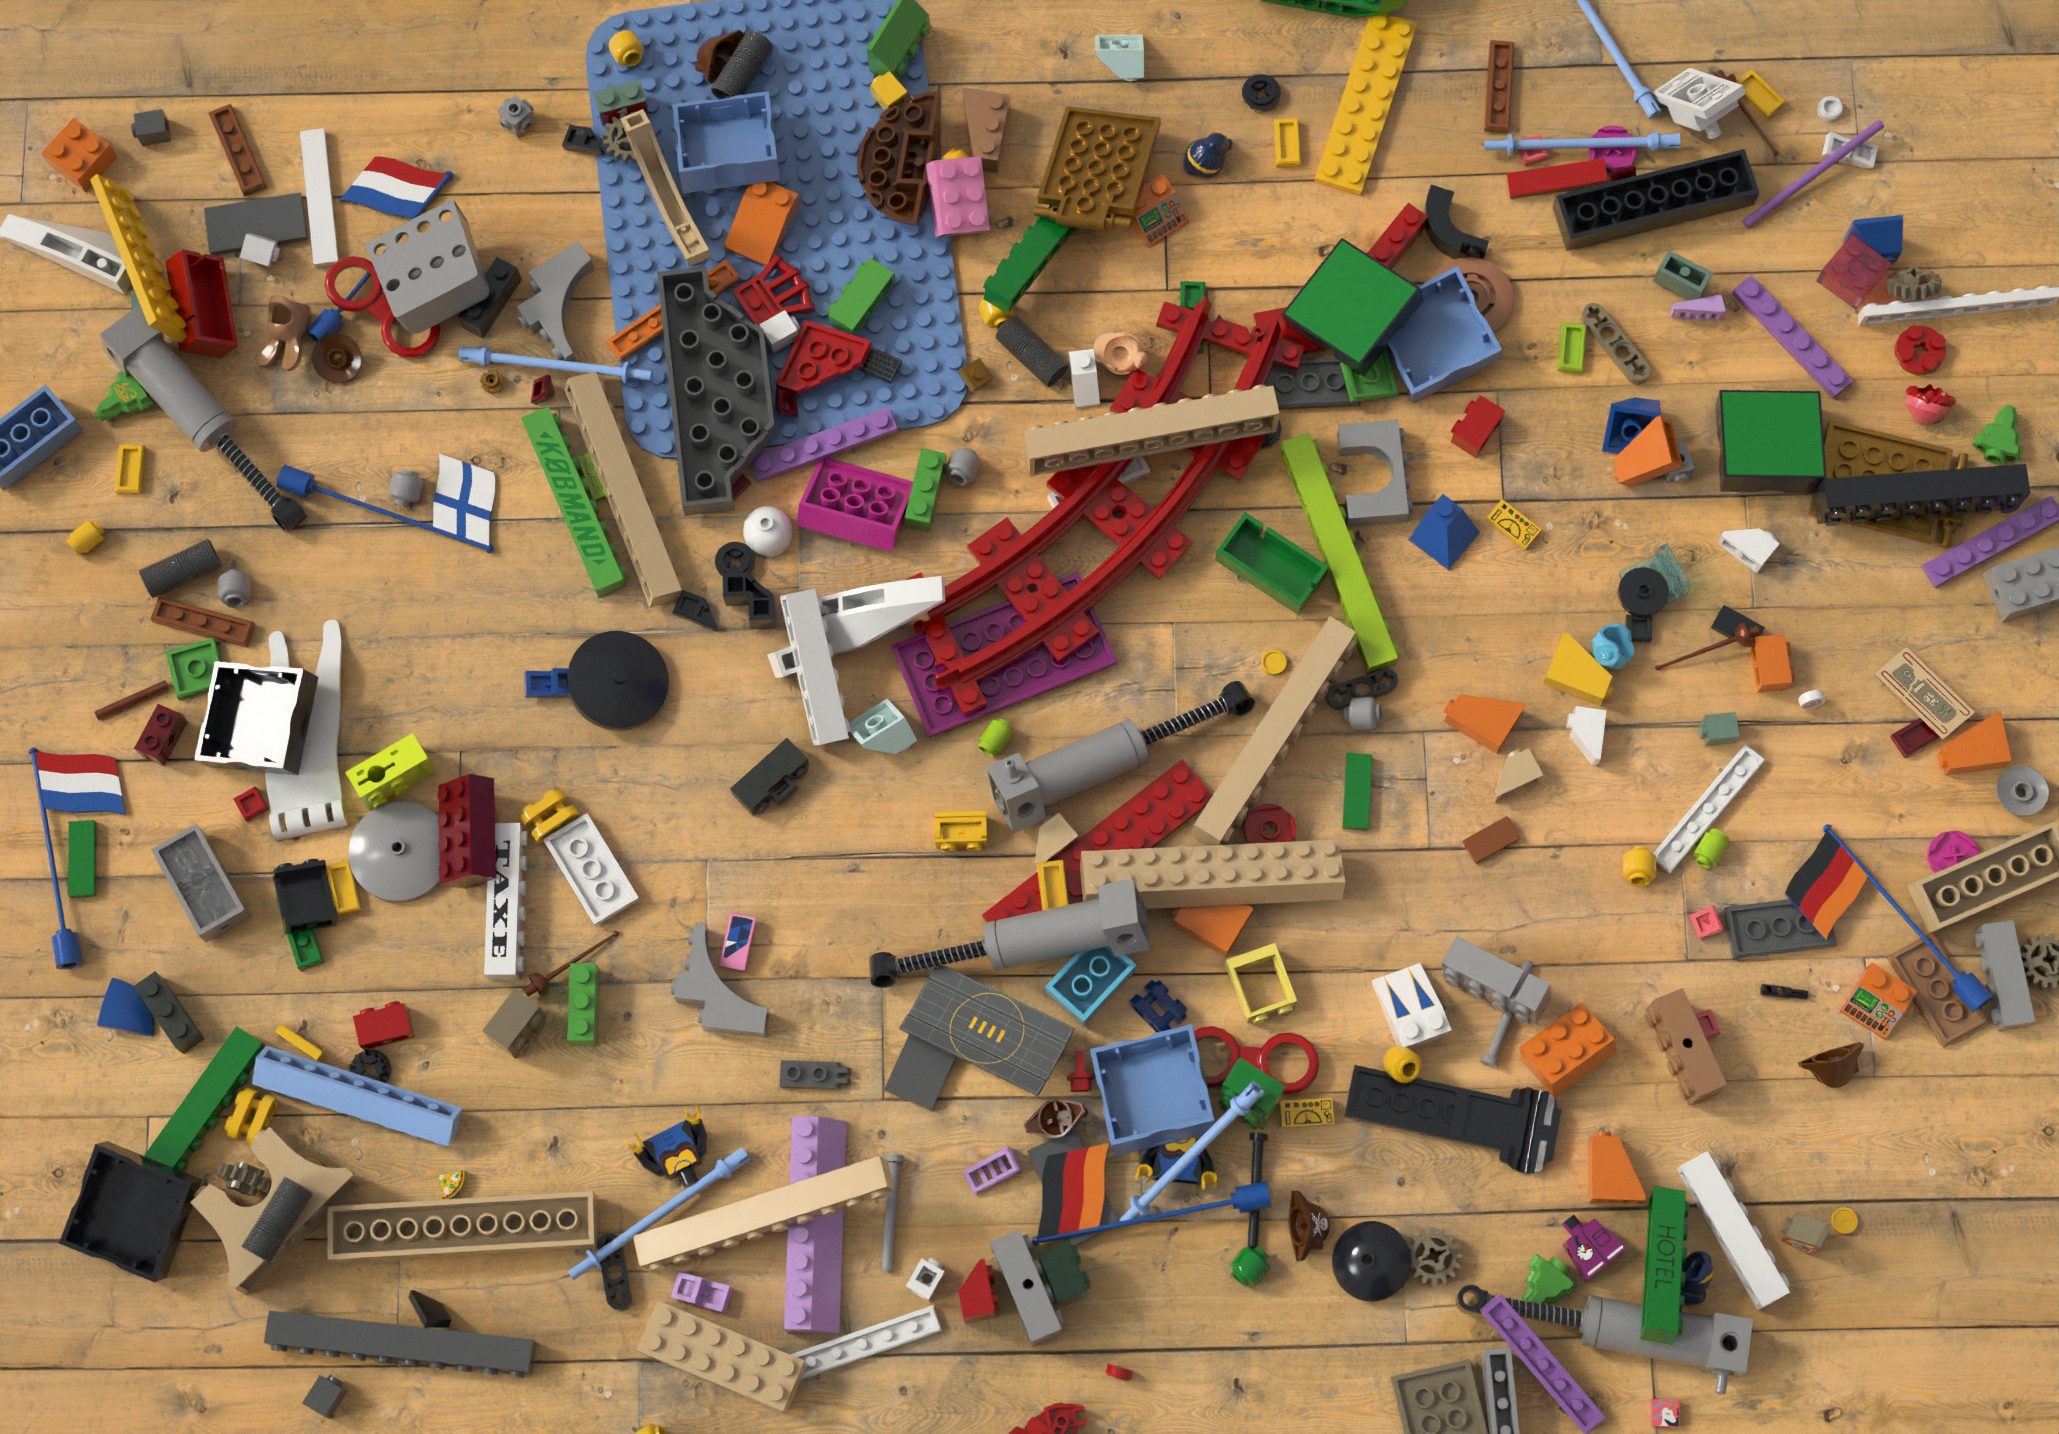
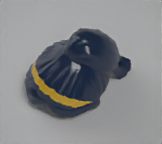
M1214 132L1207 138L1191 142L1184 156V168L1187 173L1203 178H1211L1218 174L1223 168L1225 153L1233 145L1232 139H1228L1222 133Z
M1697 1251L1687 1256L1685 1264H1682L1681 1271L1686 1272L1684 1287L1680 1288V1295H1684V1305L1687 1306L1701 1304L1705 1301V1290L1709 1287L1713 1278L1711 1257L1704 1251Z

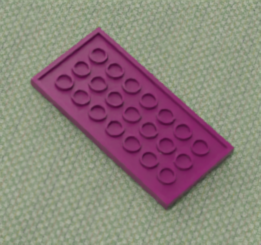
M1076 573L1058 581L1069 592L1082 580L1079 573ZM1037 589L1032 590V591H1030V592H1031V593H1035V592L1037 591ZM1007 600L950 622L947 625L964 658L994 643L1026 622ZM1092 607L1085 614L1099 631L1096 637L1060 663L1055 660L1042 644L1012 664L977 682L987 702V706L966 716L963 715L950 687L940 690L934 682L933 676L947 670V668L942 666L937 669L935 668L934 663L936 660L925 639L927 632L891 645L928 738L1117 665L1116 658L1094 608Z

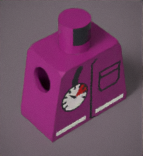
M1573 1214L1562 1223L1572 1236L1563 1244V1247L1584 1282L1589 1280L1627 1248L1625 1244L1595 1219L1583 1226Z

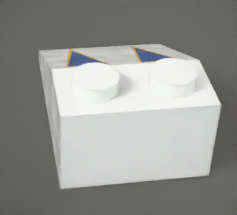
M1420 963L1371 981L1397 1046L1401 1045L1414 1049L1449 1036L1451 1027L1443 1007Z

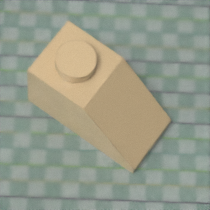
M1529 748L1524 751L1517 749L1507 755L1508 758L1503 765L1492 798L1495 803L1541 781L1543 773Z
M1060 813L1054 817L1051 814L1046 817L1045 821L1040 823L1041 827L1038 832L1035 858L1036 871V863L1052 861L1078 840L1077 833Z

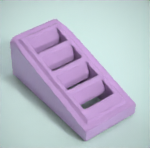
M1715 295L1674 303L1669 314L1670 318L1721 321L1726 314L1722 295Z
M1006 1147L962 1172L973 1194L976 1195L1021 1172L1023 1167L1014 1149ZM1004 1156H1007L1012 1166L1009 1170L1002 1158ZM994 1161H997L1002 1174H998L993 1164ZM983 1167H988L993 1179L989 1180ZM978 1171L984 1184L979 1185L973 1172Z

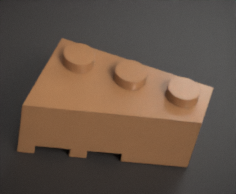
M962 87L972 157L981 156L983 171L998 173L1010 112V94Z

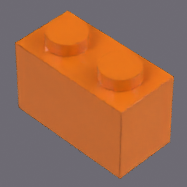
M1785 634L1754 637L1752 640L1753 646L1750 649L1757 692L1788 690L1792 681L1795 680L1794 667L1789 664L1791 646L1789 642H1786Z

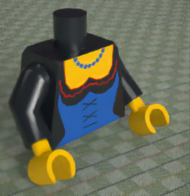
M695 1105L696 1114H688L687 1108H685L686 1120L643 1142L637 1134H634L637 1139L635 1145L631 1146L625 1140V1145L630 1151L634 1152L635 1157L643 1168L658 1177L667 1176L669 1180L679 1176L684 1187H689L698 1181L693 1168L702 1163L701 1157L706 1153L707 1133L703 1121L700 1119L701 1112L698 1105Z
M1189 1138L1148 1148L1137 1168L1135 1180H1138V1176L1144 1175L1147 1177L1146 1183H1150L1151 1180L1158 1181L1199 1139ZM1205 1148L1172 1182L1201 1185L1203 1190H1205L1206 1183L1214 1184V1189H1217V1175L1214 1172V1163L1207 1149Z

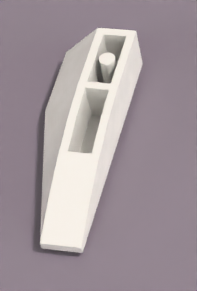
M8 214L0 227V238L122 294L126 293L131 284L112 235L106 232Z
M937 576L889 582L821 597V617L827 623L828 632L825 634L827 643H830L832 646L833 655L861 648L945 602L944 577Z

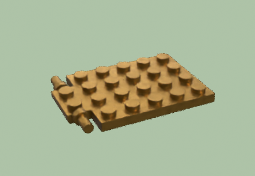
M1066 106L1037 196L1039 204L1055 206L1051 208L1035 206L1034 216L1050 218L1051 221H1056V225L1102 231L1105 228L1113 229L1114 226L1131 228L1132 218L1117 217L1113 213L1134 216L1161 126V118Z
M1833 420L1828 422L1824 439L1827 478L1949 470L1953 449ZM1959 453L1956 468L1954 469L1966 468L1969 455ZM1813 493L1808 514L1816 516L1813 497L1815 493ZM1947 514L1935 519L1919 516L1908 521H1903L1901 518H1892L1890 521L1882 523L1876 522V520H1866L1862 524L1842 523L1932 544L1935 539L1938 522H1942L1941 531L1943 532L1940 547L1947 549L1950 548L1952 535L1956 532L1957 526L1962 527L1964 516L1952 517L1951 514Z

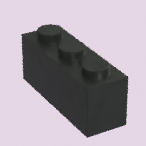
M156 971L133 986L172 1044L181 1053L184 1054L205 1039L164 978Z

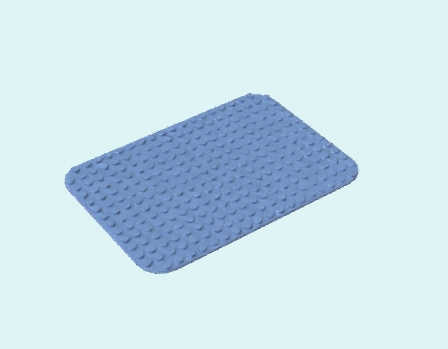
M713 0L634 10L608 18L595 29L587 43L586 68L593 132L605 152L604 156L596 155L616 334L660 304L657 272L706 266L709 271L725 259L741 277V281L717 297L726 304H730L751 321L733 295L732 290L759 275L766 266L724 248L741 200L749 185L683 193L678 169V143L672 104L692 101L719 100L711 91L714 83L709 84L705 79V73L698 72L695 69L698 62L697 51L707 39L725 35L735 30H741L744 35L747 30L757 31L767 37L773 45V49L744 95L769 91L780 180L771 182L799 195L800 208L775 255L779 254L782 256L783 261L792 267L798 268L803 281H807L810 285L809 291L811 301L815 304V312L789 316H794L800 326L798 334L805 320L838 330L829 324L828 309L834 301L838 302L842 296L841 293L844 286L854 280L858 267L862 263H866L869 258L874 259L895 273V284L857 334L858 337L871 340L873 348L902 360V365L892 384L856 369L801 395L795 394L798 410L797 418L778 414L775 410V390L779 388L776 387L775 382L794 342L776 353L772 352L766 342L777 433L765 448L791 443L889 406L898 431L931 426L945 421L960 408L967 394L968 387L958 373L962 367L967 365L950 236L935 238L930 196L918 226L906 225L893 221L880 211H877L865 196L863 186L858 178L857 159L861 142L869 128L873 129L881 119V113L884 112V109L871 95L870 85L879 75L869 71L867 47L897 0ZM630 30L634 32L644 46L643 57L634 66L619 65L609 50L611 38L620 31ZM922 40L919 43V50L915 57H910L907 62L906 72L902 77L899 76L897 78L907 91L908 101H910L912 95L929 92ZM640 79L649 113L646 115L652 128H654L655 136L679 194L708 246L712 257L688 266L659 213L638 163L634 164L633 160H629L628 164L625 165L622 158L616 162L614 155L608 156L607 148H604L603 145L605 139H603L602 132L607 130L606 126L602 125L593 92ZM778 268L775 269L765 283L767 284L778 278L784 272ZM789 281L772 293L776 298L795 285ZM797 295L782 304L781 307L802 304L801 296ZM662 334L620 363L619 361V367H623L625 362H629L633 369L653 371L652 380L630 378L629 383L625 384L622 381V377H620L624 414L631 437L644 451L660 458L677 459L664 334Z

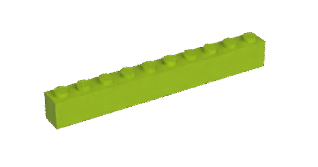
M1306 433L1282 441L1280 453L1323 563L1329 566L1328 575L1348 627L1356 631L1354 640L1357 642L1356 647L1366 673L1369 674L1395 666L1398 656H1400L1398 645L1390 639V625L1387 619H1383L1381 616L1382 606L1378 596H1373L1371 577L1369 573L1365 574L1362 565H1364L1362 554L1360 551L1355 550L1353 531L1351 528L1347 529L1344 522L1346 520L1345 511L1342 506L1338 507L1335 499L1338 497L1337 491L1333 483L1329 484L1327 479L1329 475L1328 468L1324 461H1320L1318 456L1320 448L1316 439L1312 440L1310 433Z

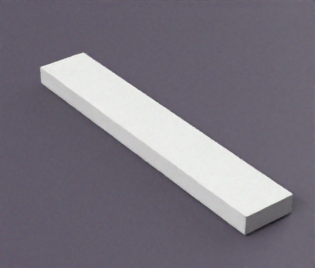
M324 128L300 131L313 264L315 268L330 266L339 261L326 131Z
M1745 744L1654 851L1656 865L1669 875L1761 767L1765 759Z
M932 1305L790 1355L800 1358L808 1364L802 1377L803 1380L936 1334L942 1330Z

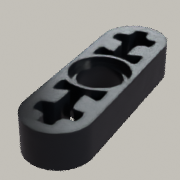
M1384 668L1334 685L1328 691L1327 703L1335 710H1342L1344 707H1348L1351 700L1350 695L1344 696L1342 703H1339L1337 699H1332L1335 696V692H1338L1339 695L1347 694L1348 687L1351 688L1350 691L1353 698H1377L1389 694L1395 690L1398 676L1392 669ZM1383 676H1386L1387 679H1392L1390 686L1382 683L1377 685L1376 689L1378 691H1374V684L1381 682ZM1359 683H1365L1370 691L1367 695H1359L1355 690V686Z
M613 1233L601 1236L597 1244L598 1250L607 1244L608 1239L614 1240L618 1236ZM623 1246L613 1252L615 1257L620 1255V1260L611 1259L606 1263L605 1259L600 1261L607 1303L617 1311L627 1309L632 1302ZM615 1264L621 1266V1276L618 1279H610L607 1275L608 1268ZM624 1282L625 1286L619 1285L621 1294L626 1295V1299H623L622 1304L618 1305L616 1301H612V1298L616 1297V1288H609V1284L617 1285Z

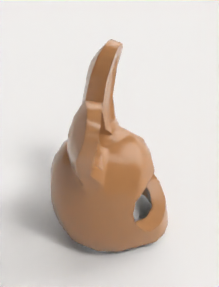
M280 295L270 297L267 320L269 336L255 357L256 363L259 366L268 367L272 365L279 355L284 342L286 345L282 367L287 371H292L299 365L302 357L300 339L304 337L310 325V306L291 301L287 297Z

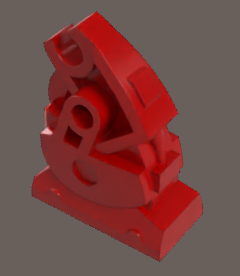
M1062 1402L1044 1407V1411L1038 1416H1032L1027 1422L1025 1429L1016 1426L1008 1434H1065L1067 1429H1071L1070 1434H1078V1427L1087 1425V1419L1078 1421L1075 1418V1414L1080 1411L1085 1412V1406L1063 1404Z

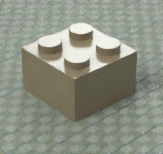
M514 989L482 1032L491 1042L513 1058H516L518 1054L522 1055L530 1045L529 1040L533 1034H538L546 1024V1021H544L546 1015L538 1005Z

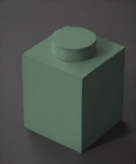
M1736 712L1704 716L1701 724L1698 725L1700 739H1704L1705 746L1736 743L1740 737Z

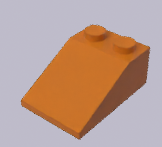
M772 182L749 184L741 200L724 248L766 266L774 257L800 208L799 195Z

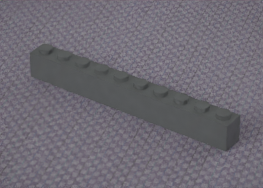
M269 1311L264 1343L271 1346L272 1351L287 1352V1348H296L299 1354L313 1355L314 1351H323V1356L339 1358L340 1353L350 1354V1359L366 1361V1356L377 1357L376 1362L392 1364L393 1359L403 1360L402 1365L418 1367L419 1362L429 1363V1368L445 1370V1365L456 1366L455 1371L471 1372L472 1368L482 1369V1374L498 1375V1371L509 1372V1377L524 1378L525 1374H532L537 1344L533 1339Z

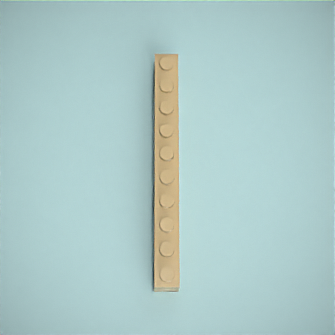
M596 371L568 378L565 392L648 605L651 608L676 601L683 590V583L680 576H676L673 569L674 560L670 553L667 554L664 534L662 531L659 532L656 526V514L653 509L650 510L647 503L648 494L646 489L640 485L638 468L632 465L630 448L628 444L623 442L622 428L620 423H616L614 419V408L611 401H607L605 396L604 382L602 379L599 380Z
M877 1156L634 1235L633 1239L639 1265L650 1270V1272L660 1271L666 1268V1264L672 1262L675 1264L688 1262L690 1256L697 1254L699 1256L710 1255L715 1252V1248L721 1246L731 1248L739 1245V1241L746 1238L748 1240H756L764 1236L763 1233L771 1230L773 1232L784 1231L792 1223H809L813 1221L814 1216L820 1214L822 1216H830L838 1212L837 1209L845 1206L847 1208H855L863 1204L862 1201L870 1198L872 1200L883 1199L888 1196V1192L895 1190L888 1161L881 1156Z

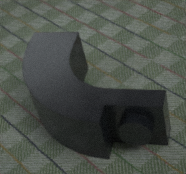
M1431 184L1424 207V214L1428 216L1425 230L1431 242L1438 250L1452 259H1458L1460 252L1465 253L1468 257L1484 259L1489 241L1461 232L1450 220L1449 209L1454 191Z

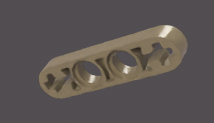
M1590 303L1586 305L1581 315L1583 324L1587 325L1586 328L1628 381L1635 385L1643 384L1650 373L1648 363L1600 304ZM1589 313H1598L1597 320L1594 317L1588 318ZM1604 329H1610L1614 332L1615 337L1607 340L1602 337L1601 332ZM1626 348L1630 356L1622 359L1617 355L1616 350ZM1635 368L1636 370H1643L1642 376L1633 374Z

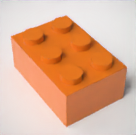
M1582 1002L1519 1047L1522 1062L1554 1098L1617 1053L1615 1039Z

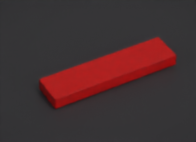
M1604 158L1507 173L1510 199L1608 183Z

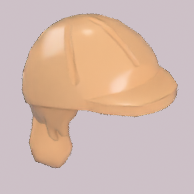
M1124 332L1101 334L1094 343V352L1097 358L1109 371L1115 374L1128 375L1132 371L1146 366L1149 358L1144 352L1141 342L1131 334Z

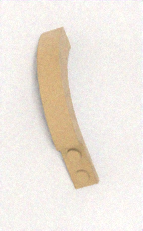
M642 109L620 118L653 200L675 245L679 247L688 266L712 257L708 246L679 194L657 142L652 125L644 110Z

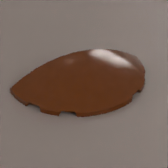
M941 92L920 93L912 95L910 101L899 106L893 104L881 113V119L873 129L869 128L860 145L857 172L859 182L866 194L865 196L877 211L898 223L918 226L930 196L926 164L937 160L941 124Z

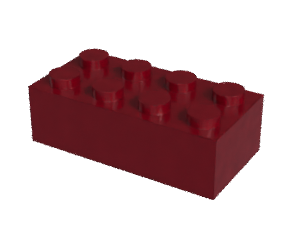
M467 774L438 785V872L440 875V885L466 889L495 879L494 778Z

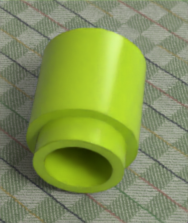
M1001 718L998 721L993 719L979 738L980 743L977 747L986 755L994 758L996 754L1001 753L1013 736L1012 726Z
M1711 829L1709 832H1706L1693 853L1696 863L1704 868L1716 867L1728 847L1729 837L1717 829Z

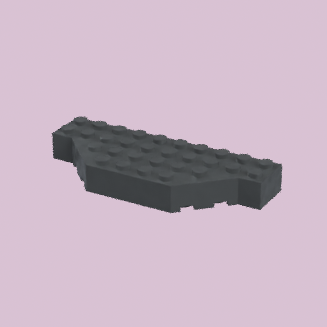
M706 266L657 272L682 508L685 516L735 510L732 486L777 433L764 330L757 324H753L742 313L730 304H726L711 291Z

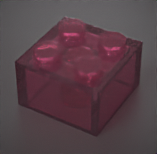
M1851 234L1822 269L1816 281L1857 310L1885 276L1892 263Z

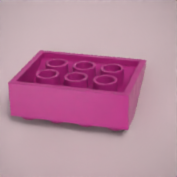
M829 458L819 460L800 500L797 526L893 552L905 520L913 481Z

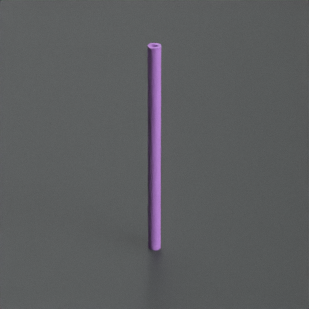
M1877 120L1743 219V224L1747 228L1752 226L1883 129L1884 124Z

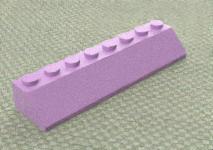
M792 1116L790 1185L845 1167L847 1121L816 1116ZM844 1207L837 1209L838 1212L830 1216H822V1214L814 1216L813 1221L809 1223L798 1224L796 1222L788 1225L784 1330L787 1333L840 1334Z

